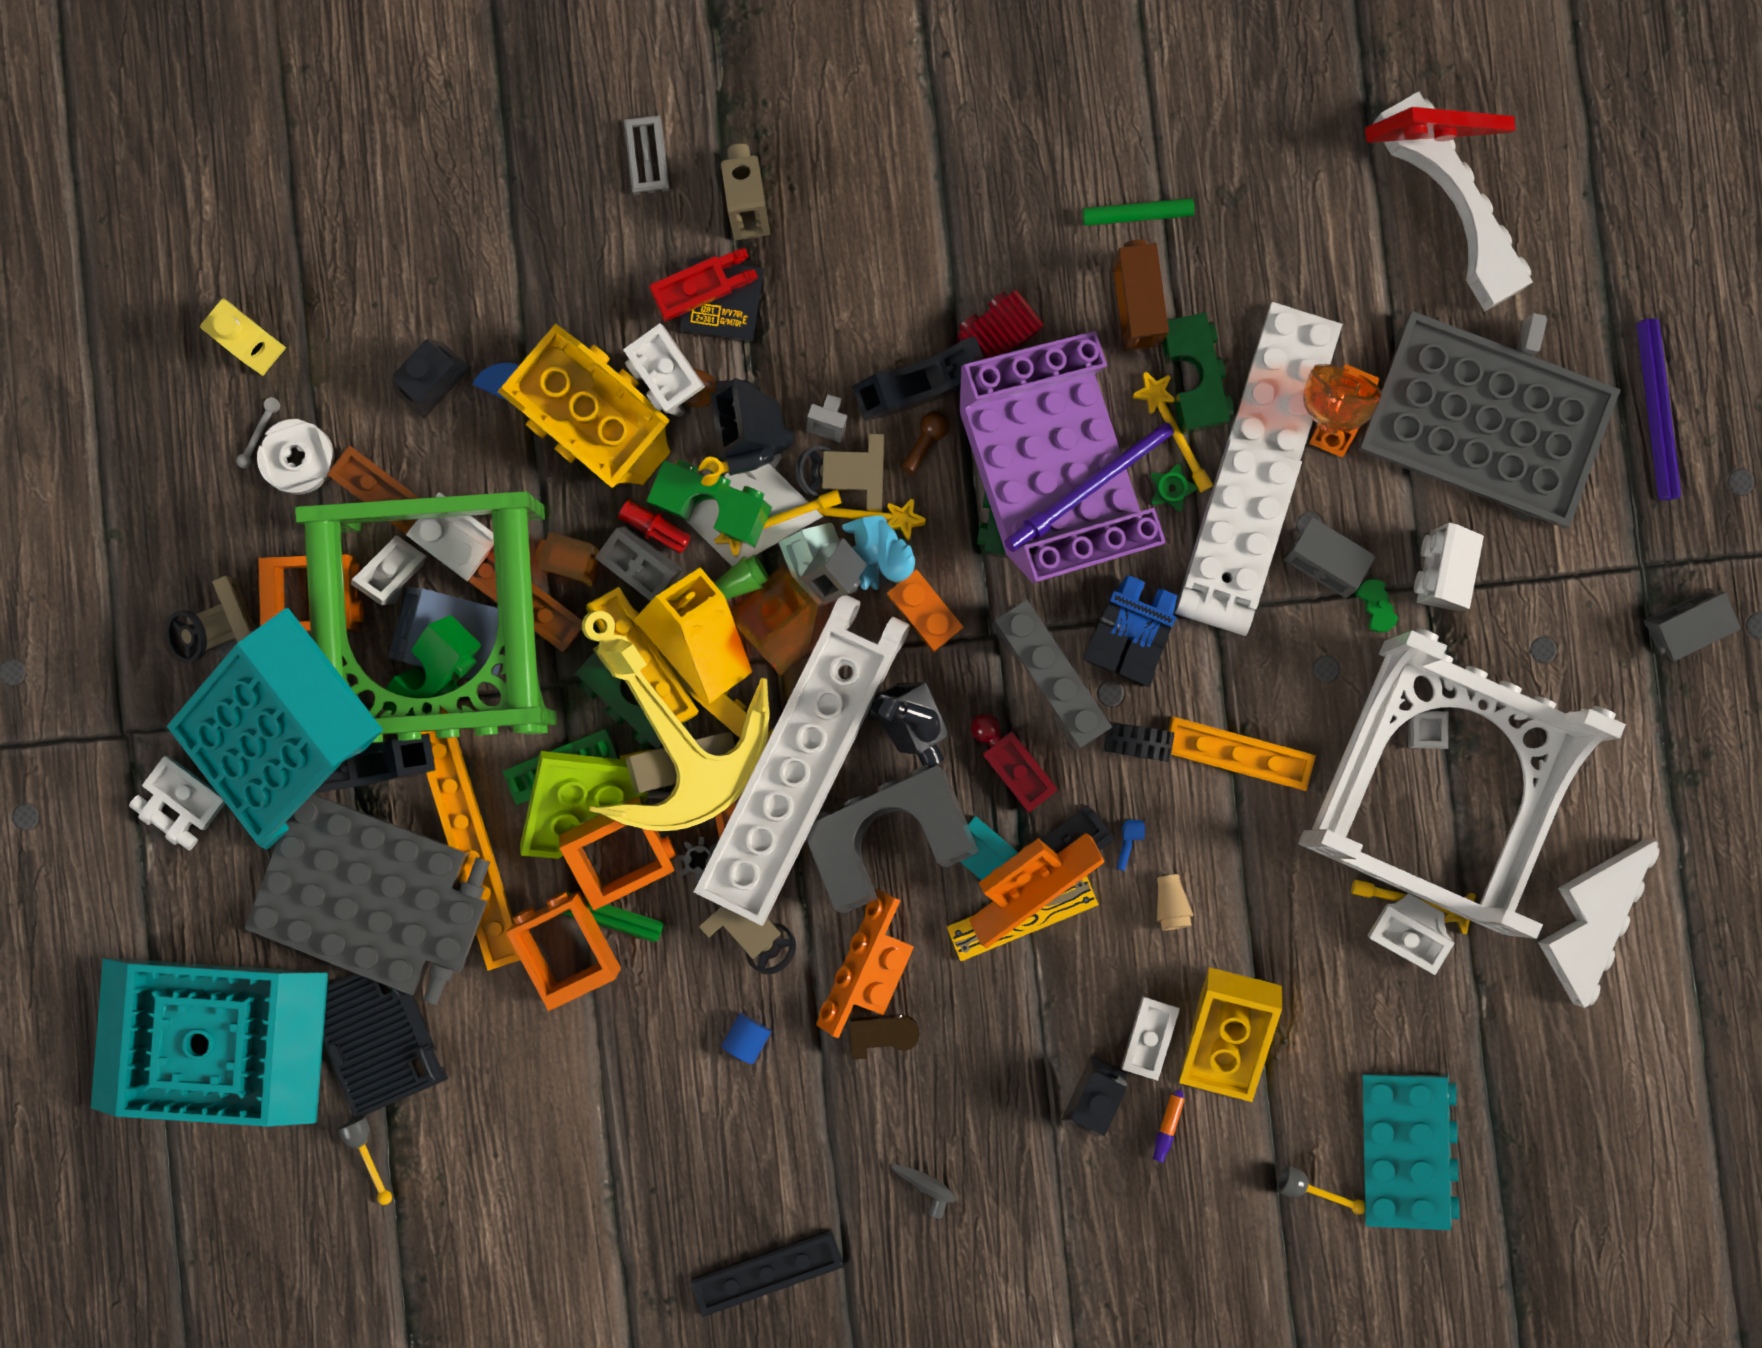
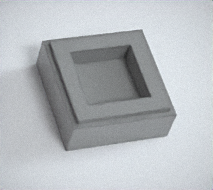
M1533 313L1523 320L1516 350L1531 356L1540 351L1547 322L1545 315Z
M1424 711L1408 720V748L1448 749V712Z

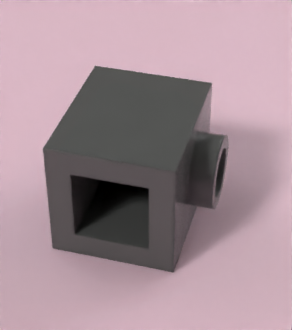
M841 538L818 550L801 576V579L826 605L844 595L852 593L861 583L859 577L867 564L846 540Z

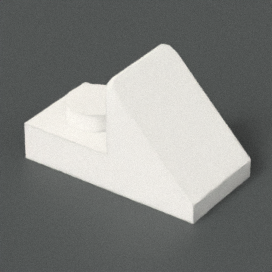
M396 535L352 579L351 584L380 605L395 604L398 601L402 586L424 565L427 556Z

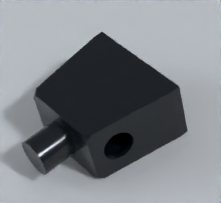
M426 339L393 374L391 381L396 395L425 419L471 367L443 342Z
M1091 1055L1062 1120L1095 1136H1105L1127 1089L1126 1071Z

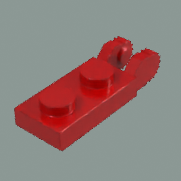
M741 248L719 258L714 256L649 285L664 322L732 293V290L739 289L758 279L754 269L745 270L728 279L723 272L725 268H730L744 262L749 257L746 249Z

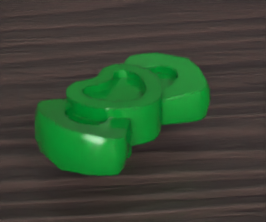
M1366 579L1360 584L1355 594L1366 602L1365 611L1371 615L1368 628L1376 633L1388 632L1395 627L1398 622V616L1393 612V605L1389 603V595L1385 591V582L1379 579Z

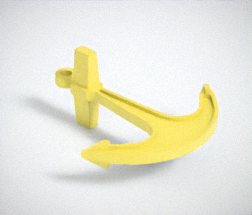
M604 611L588 613L582 621L584 635L590 640L600 641L599 645L593 648V650L613 677L627 682L672 760L677 774L676 785L671 795L663 802L654 805L621 803L598 807L590 806L589 811L600 813L622 824L654 831L689 828L715 817L728 808L743 793L766 747L770 715L767 679H760L747 710L741 737L736 746L725 754H708L697 744L641 674V669L647 664L635 646L627 640L626 636L613 635L615 630L613 617ZM597 619H601L604 623V628L600 633H596L593 629V623Z

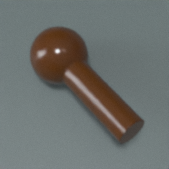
M932 411L923 416L920 422L921 435L901 467L903 471L914 475L933 442L941 440L947 435L949 422L944 414Z

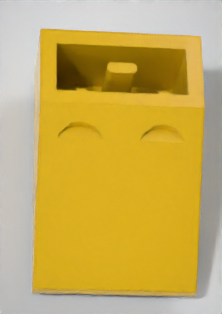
M701 567L656 595L634 619L707 706L752 673L726 598Z

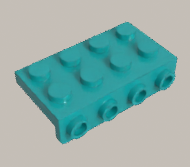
M1363 1074L1366 1227L1451 1230L1452 1219L1459 1220V1197L1452 1196V1181H1459L1458 1159L1451 1158V1143L1458 1144L1457 1121L1450 1120V1106H1457V1083H1449V1074Z

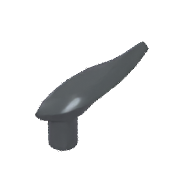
M892 1164L891 1169L915 1185L920 1192L933 1197L928 1212L929 1215L938 1219L943 1218L947 1202L953 1203L956 1201L952 1192L940 1181L923 1172Z

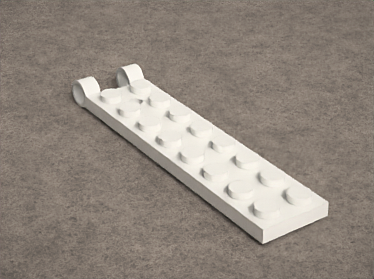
M848 595L838 598L820 638L694 890V893L761 926L764 925L897 652L903 646L910 630V624L892 617L887 623L878 645L847 631L855 620L861 603L859 600ZM843 666H850L853 670L852 676L848 679H842L839 676V670Z

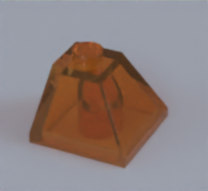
M780 566L769 576V580L763 583V588L752 591L730 612L735 625L781 676L809 651L818 604Z

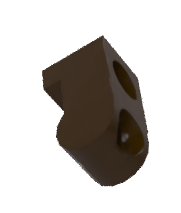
M908 1015L850 1018L852 1060L867 1059V1048L892 1046L900 1051L912 1049L916 1046L920 1036L917 1022Z

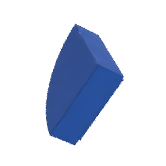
M514 363L492 365L476 377L473 385L508 401L497 391L520 365Z

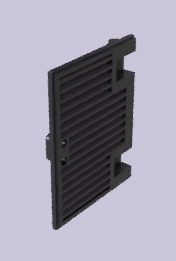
M356 973L327 985L323 1045L355 1120L449 1079L445 1068H441L434 1052L436 1050L435 1044L414 995L390 987L392 992L385 994L379 982ZM418 1057H420L427 1073L421 1077L413 1062Z

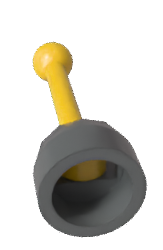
M365 1116L351 1120L337 1129L345 1145L359 1149L378 1191L377 1201L381 1205H388L392 1201V1194L390 1191L385 1190L365 1145L371 1135L369 1123Z
M1286 1165L1282 1169L1277 1183V1192L1279 1194L1294 1198L1309 1192L1349 1207L1357 1215L1365 1213V1202L1363 1200L1357 1199L1352 1201L1309 1185L1306 1174L1296 1167Z

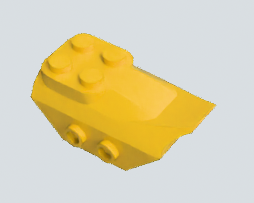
M555 323L497 392L529 418L525 425L543 439L548 434L558 442L554 449L571 464L577 458L611 488L618 483L645 484L670 454L666 440V426L670 420L636 389L640 383L624 369L617 373L607 365L610 358L594 344L588 349L583 343Z

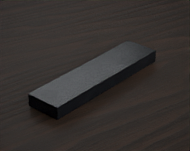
M830 1229L691 1278L690 1283L702 1317L838 1270L844 1267V1262L833 1230Z

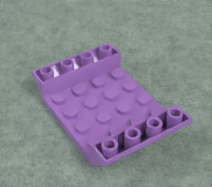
M1096 331L964 364L961 367L960 415L1006 555L1032 583L1166 543L1155 508L1140 511L1127 469L1052 523L1050 530L1039 539L1032 538L1015 552L1008 550L1004 543L1006 538L1024 526V521L1035 512L1042 513L1121 455L1095 376L1096 373L1107 367Z

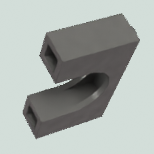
M1027 599L993 622L991 628L1011 657L1014 655L1030 674L1055 715L1052 718L1072 749L1082 748L1112 728Z
M928 765L921 766L911 772L912 777L900 783L898 780L886 782L877 788L878 793L867 798L864 795L854 797L844 803L845 808L835 813L825 811L817 815L806 840L835 911L845 914L878 899L862 860L861 847L867 829L875 820L883 815L893 812L912 814L921 824L937 863L945 868L980 853L947 774L939 766L929 768Z

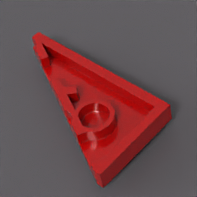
M1410 107L1365 128L1367 143L1434 139L1438 142H1444L1463 136L1507 134L1516 131L1515 116Z

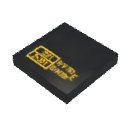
M690 258L689 267H692L705 260ZM734 265L723 269L727 279L751 269L756 271L758 279L739 289L732 290V293L682 314L680 332L753 343L764 268Z

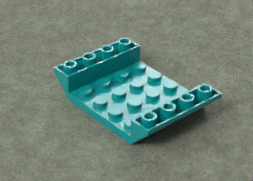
M289 608L282 610L238 642L166 726L258 846L266 850L272 848L290 829L285 822L340 764L364 751L383 731L382 727Z

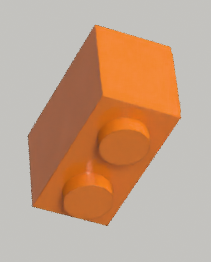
M917 569L907 579L901 581L887 592L889 600L932 653H935L964 628Z

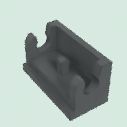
M1312 517L1305 528H1302L1283 561L1346 599L1358 589L1376 555Z
M627 526L616 528L595 557L650 601L656 595L666 590L673 581L679 579L684 572L682 568Z
M1710 588L1643 620L1659 653L1663 654L1666 652L1671 661L1681 659L1741 629L1727 593Z

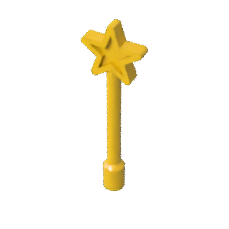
M1145 372L1142 375L1145 388L1135 392L1133 398L1147 400L1150 414H1153L1156 407H1158L1165 422L1169 423L1174 430L1173 437L1193 472L1192 478L1200 493L1212 488L1213 484L1208 474L1199 466L1166 403L1172 404L1175 401V398L1165 390L1171 377L1167 375L1156 381L1148 372Z
M833 490L819 495L817 500L768 517L763 529L819 508L825 510L841 504L840 494L838 490ZM722 534L714 539L717 545L729 544L732 555L735 557L739 556L743 543Z
M910 499L903 508L889 503L887 505L889 513L834 507L825 510L822 508L817 509L822 516L850 519L878 515L884 516L888 525L894 531L900 530L906 541L910 540L912 527L923 526L926 522L924 517L913 513V499Z
M1356 879L1351 887L1352 894L1368 898L1375 896L1398 902L1407 895L1378 888L1373 883ZM1469 893L1464 898L1474 902L1476 895ZM1419 898L1446 913L1444 915L1445 923L1456 922L1460 933L1467 934L1471 920Z

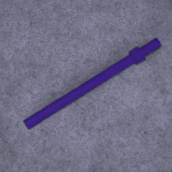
M1164 422L1042 513L1035 512L1024 521L1023 527L1004 540L1008 550L1015 552L1032 538L1039 539L1047 533L1052 523L1173 435L1174 430L1172 426Z

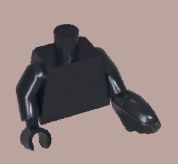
M926 682L897 683L875 697L863 723L868 718L881 722L896 749L900 753L917 754L923 766L928 765L929 768H932L944 760L936 743L946 738L948 731Z

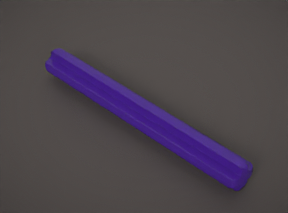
M1650 318L1637 323V332L1658 498L1661 501H1669L1680 498L1681 489L1660 321L1656 318Z

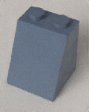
M406 586L388 658L424 667L422 662L411 652L412 648L428 624L452 615L483 645L474 658L477 661L476 665L464 676L465 678L472 679L485 665L493 650L498 630V608L423 588ZM501 664L496 665L492 669V675L497 676Z

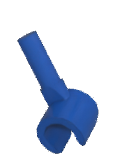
M1129 819L1123 823L1122 849L1116 869L1125 871L1132 848V840H1144L1145 824L1142 820Z

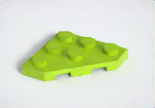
M541 751L520 843L521 856L559 859L563 856L559 849V835L601 815L600 813L589 811L590 806L598 807L626 803L638 796L641 797L643 803H646L649 791L634 794L626 760Z

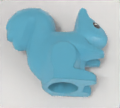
M881 515L862 517L842 525L843 530L855 534L856 545L852 548L867 564L859 577L861 580L860 586L863 590H867L869 585L875 590L879 589V567L887 579L896 583L904 581L912 574L915 566L912 548L903 539L898 540L895 531L888 525L886 517Z

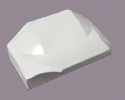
M1410 893L1394 904H1386L1368 933V937L1434 975H1436L1454 945V942L1446 932L1444 913Z

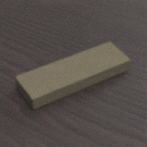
M732 731L695 740L704 751L711 755L725 754L735 747ZM665 748L625 758L634 794L676 784L677 774L675 767Z

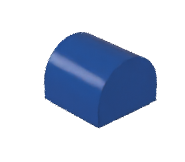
M740 1012L721 1047L740 1060L754 1064L772 1030Z

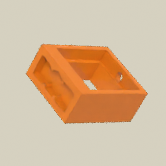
M345 554L342 555L346 630L347 632H358L359 623L364 621V605L362 600H358V589L351 584V581L362 570V565L357 563L356 557ZM306 556L258 558L260 626L285 609L284 569L307 568ZM310 621L300 622L307 633H310Z
M640 796L625 803L644 805ZM601 814L560 834L559 849L593 911L674 872L673 858L677 856V853L668 836L662 838L659 831L642 829L658 860L604 886L582 847L627 826L626 824Z
M566 891L561 892L546 901L547 906L536 912L533 907L523 910L513 917L514 923L506 932L548 1011L615 980L621 970L580 891L569 896ZM571 910L599 963L557 983L529 929Z

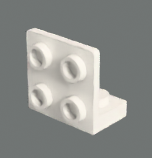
M660 323L623 349L629 358L625 362L627 368L638 381L642 379L650 388L646 395L658 411L663 410L666 414L670 413L681 417L686 413L681 404L705 387L665 327Z

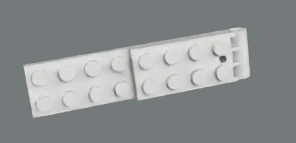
M1272 302L1269 305L1183 585L1177 599L1174 614L1243 636L1247 635L1254 612L1259 603L1302 464L1300 460L1343 324ZM1222 574H1226L1229 577L1228 583L1223 582Z

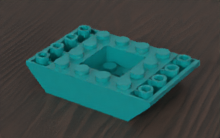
M103 958L91 1109L115 1117L266 1127L316 1123L328 972ZM197 1033L204 1035L209 1042V1048L203 1055L195 1053L191 1048V1039Z

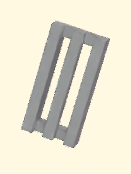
M661 116L624 120L633 195H640L641 192L655 193L656 190L670 191ZM654 125L660 181H654L648 134V126ZM634 127H640L646 175L645 183L639 182Z

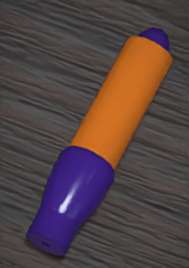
M1179 1089L1173 1095H1170L1161 1128L1157 1133L1155 1141V1151L1152 1159L1164 1163L1174 1140V1133L1185 1100L1183 1099V1092Z

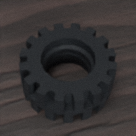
M1109 722L1112 728L1106 732L1105 752L1170 762L1174 732Z

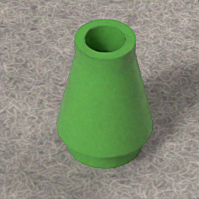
M752 555L749 558L743 556L713 583L728 600L763 588V583L767 582L769 577L758 557Z

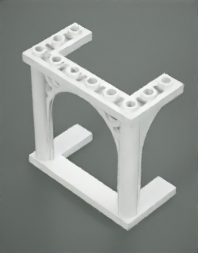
M1417 628L1416 631L1411 630L1384 641L1379 655L1385 657L1312 830H1304L1298 844L1502 935L1537 939L1543 924L1516 913L1515 910L1559 804L1576 772L1600 742L1620 739L1626 724L1615 720L1616 714L1612 711L1598 706H1593L1592 709L1582 708L1576 712L1569 711L1565 714L1556 710V703L1540 696H1535L1534 699L1520 694L1522 689L1515 684L1506 681H1500L1497 684L1486 679L1488 674L1483 670L1472 666H1466L1463 669L1452 664L1453 658L1444 654L1447 645L1438 642L1439 636L1428 630ZM1418 676L1426 677L1432 685L1433 696L1428 702L1420 700L1415 694L1413 686L1415 678ZM1441 682L1447 690H1455L1454 698L1449 699L1442 695ZM1403 691L1406 699L1412 704L1408 711L1399 709L1400 704L1405 701V699H1401ZM1480 700L1487 703L1485 710H1481L1478 707ZM1444 707L1461 708L1484 716L1506 734L1521 762L1524 781L1521 805L1480 904L1360 852L1363 847L1362 844L1346 838L1386 743L1403 723L1413 716L1430 709ZM1496 707L1501 708L1500 710L1495 712ZM1511 715H1515L1514 720L1526 719L1528 721L1517 729L1512 727L1508 720ZM1392 716H1394L1396 719L1390 723ZM1535 727L1544 729L1547 733V739L1542 746L1533 749L1524 745L1523 737L1528 730ZM1546 754L1544 761L1539 760V769H1535L1531 765V758Z

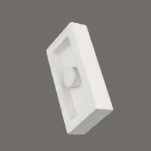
M1142 996L1121 1064L1122 1070L1158 1081L1180 1010L1179 1007Z

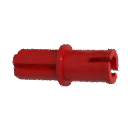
M630 498L626 501L618 515L619 520L643 532L647 540L653 538L676 553L681 554L690 542V535L665 521L663 514L655 515L633 502Z

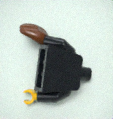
M693 368L705 387L682 404L688 407H705L712 404L719 456L726 460L721 462L715 457H707L701 462L698 471L709 469L714 473L703 477L701 481L703 485H714L723 473L728 472L732 476L763 467L771 463L776 454L788 449L792 445L794 433L791 429L783 426L781 407L776 400L759 391L748 380L734 378L733 380L716 381V378L712 375Z

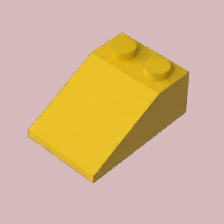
M1208 967L1179 1083L1252 1102L1282 1011V986Z

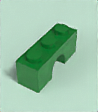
M680 459L677 460L676 465L665 460L663 461L647 498L648 503L659 510L689 521L695 507L705 500H716L719 506V514L713 528L726 537L751 547H756L772 509V506L763 500L764 493L748 486H744L742 491L730 487L731 480L721 475L714 485L705 486L701 483L704 476L696 473L698 467Z
M452 615L428 624L411 650L422 662L426 675L416 666L393 677L386 690L410 698H431L455 691L459 688L456 684L460 678L467 675L476 665L477 661L474 658L483 645ZM385 702L383 709L385 711H393V715L397 710V706L394 702ZM428 702L424 703L422 706L423 712L426 714L430 713L432 705ZM413 708L407 716H415Z

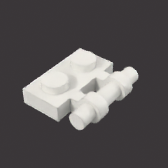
M164 756L142 785L153 794L151 799L146 801L140 795H137L130 802L129 807L139 813L138 818L147 825L152 823L166 833L165 838L174 845L179 843L190 851L198 842V839L188 832L190 825L194 824L199 829L206 830L225 805V802L216 790L170 756ZM165 803L180 814L176 821H173L161 812Z

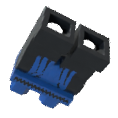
M1126 575L1118 586L1117 591L1111 592L1081 660L1109 672H1115L1126 641L1130 640L1116 675L1145 687H1150L1162 651L1176 620V616L1172 614L1175 609L1177 595L1158 588L1151 606L1138 601L1145 582Z

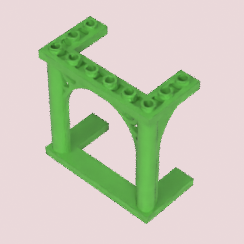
M525 491L295 507L296 522L305 527L311 638L348 685L350 683L347 680V674H353L357 677L358 684L351 687L356 695L365 690H370L374 693L375 703L369 712L382 727L383 731L372 743L383 742V735L397 734L398 741L421 740V732L436 731V738L460 737L459 730L474 729L475 736L496 735L498 734V727L510 726L513 727V733L529 735L548 733V726H557V711L546 709L544 705L536 665L528 521L545 520L544 505ZM492 514L498 630L493 650L485 665L465 685L455 691L437 697L410 698L397 695L382 688L371 680L358 665L348 642L341 534L361 532V523ZM503 647H505V655H501ZM343 657H344V659H345L346 662H347V665H345V666H344V662H343ZM503 663L501 675L506 674V683L501 678L492 675V669L498 664ZM489 682L498 688L501 694V701L497 706H488L479 699L477 688L481 683ZM469 697L474 707L479 711L475 712L471 707L462 705V710L457 707L458 699ZM385 702H394L396 704L397 710L393 715V711L389 710L384 712L380 718H376L380 714ZM427 702L432 705V710L428 714L422 710L423 704ZM441 706L448 712V714H440ZM413 708L415 716H407Z

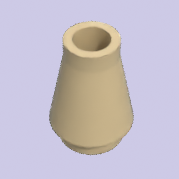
M1179 874L1158 877L1157 922H1161L1162 931L1192 926L1190 917L1194 915L1181 885Z

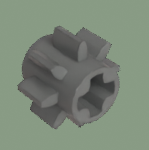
M700 836L698 846L695 847L691 842L685 841L684 845L688 852L686 855L676 856V859L685 861L686 868L682 870L681 875H686L689 872L694 873L696 883L699 882L705 868L703 866L695 868L691 862L695 859L693 855L694 850L698 853L706 851L709 855L706 859L708 864L717 844L711 847L706 846L705 836Z

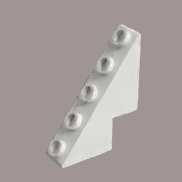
M1642 840L1558 888L1576 921L1538 943L1574 1005L1585 1008L1596 1002L1601 988L1598 983L1603 971H1607L1614 961L1615 951L1613 948L1618 936L1621 937L1629 926L1630 917L1627 915L1633 902L1639 900L1644 891L1645 883L1642 880L1647 868H1651L1658 858L1659 848L1657 847V841Z

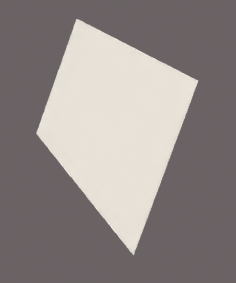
M770 464L750 471L757 480L749 477L746 472L732 476L727 473L724 476L731 480L730 487L742 491L744 486H748L764 493L763 500L772 506L768 517L809 503ZM705 500L695 507L690 520L685 521L733 566L743 556L749 558L752 555H757L823 516L817 510L763 529L756 547L754 548L743 543L738 557L732 555L729 544L717 545L714 542V539L721 535L713 528L719 514V506L716 500Z

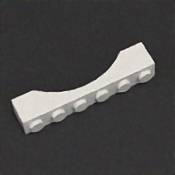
M1418 91L1382 112L1373 124L1410 107L1435 108L1428 99H1423ZM1434 139L1384 142L1392 156L1408 161L1425 171L1444 189L1453 201L1463 222L1468 242L1466 281L1484 312L1522 291L1533 282L1530 278L1531 270L1529 265L1522 257L1517 256L1511 246L1512 238L1508 230L1503 225L1499 226L1492 214L1493 206L1485 194H1480L1473 182L1474 174L1467 163L1461 162L1457 156L1454 140L1438 142Z

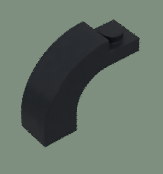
M966 338L926 360L903 368L875 373L853 385L852 388L864 421L904 412L961 390V367L964 364L984 360L977 338Z
M421 734V740L398 741V738L368 746L361 753L343 761L313 794L383 783L436 771L430 734Z

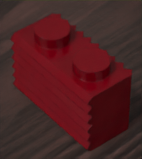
M1014 290L1009 295L1003 291L988 303L990 308L988 312L984 313L981 317H978L975 313L960 324L958 328L961 332L957 335V342L959 343L966 338L976 337L983 358L987 359L1014 352L1039 333L1044 324L1017 290Z

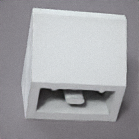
M1447 523L1431 530L1430 535H1425L1421 547V556L1425 557L1423 571L1417 573L1414 583V593H1418L1417 603L1459 612L1470 609L1483 535L1453 523Z

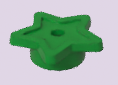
M1180 464L1175 465L1167 474H1151V479L1157 488L1151 501L1154 505L1168 503L1177 512H1181L1183 510L1184 497L1197 490V486L1187 481L1183 476ZM1170 485L1175 486L1174 492L1169 491Z

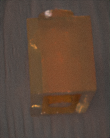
M548 532L547 539H541L538 544L535 560L539 561L538 569L548 575L591 587L599 563L595 557L600 550L590 543Z

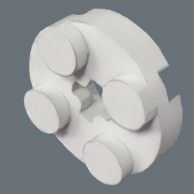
M288 419L273 425L266 432L265 435L267 436L263 440L262 446L259 445L257 451V463L262 476L271 485L282 492L300 495L318 489L325 481L330 479L327 474L335 461L334 449L329 437L317 426L299 419ZM297 447L300 452H305V458L302 459V464L299 466L287 462V457L292 455L291 449Z

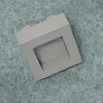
M828 394L823 407L812 404L807 416L806 432L841 443L847 421V415L839 413L842 398Z

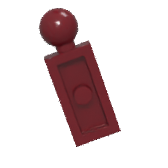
M983 713L977 715L972 720L970 726L972 736L981 743H988L991 747L982 755L1028 813L1058 790L1012 731L1003 738L1000 736V724L996 717Z

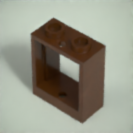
M1144 239L1128 241L1124 243V247L1119 248L1112 263L1123 351L1160 347L1169 333L1157 243L1146 244Z

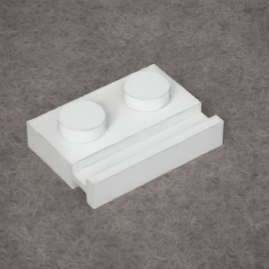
M440 492L436 495V497H446ZM472 516L418 519L406 534L467 581L494 546L493 532Z

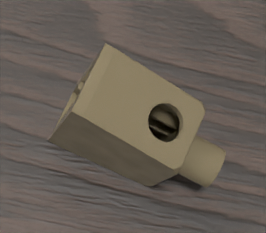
M746 144L732 145L727 149L728 160L722 161L721 167L734 241L770 235L758 157L750 156L749 146Z

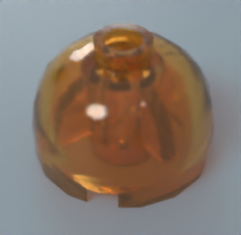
M1317 364L1313 370L1311 369L1306 379L1303 391L1304 407L1310 417L1317 422L1316 426L1322 431L1336 434L1338 430L1351 431L1358 429L1371 419L1382 395L1379 387L1362 375H1359L1357 381L1345 376V373L1348 372L1346 368L1330 364Z

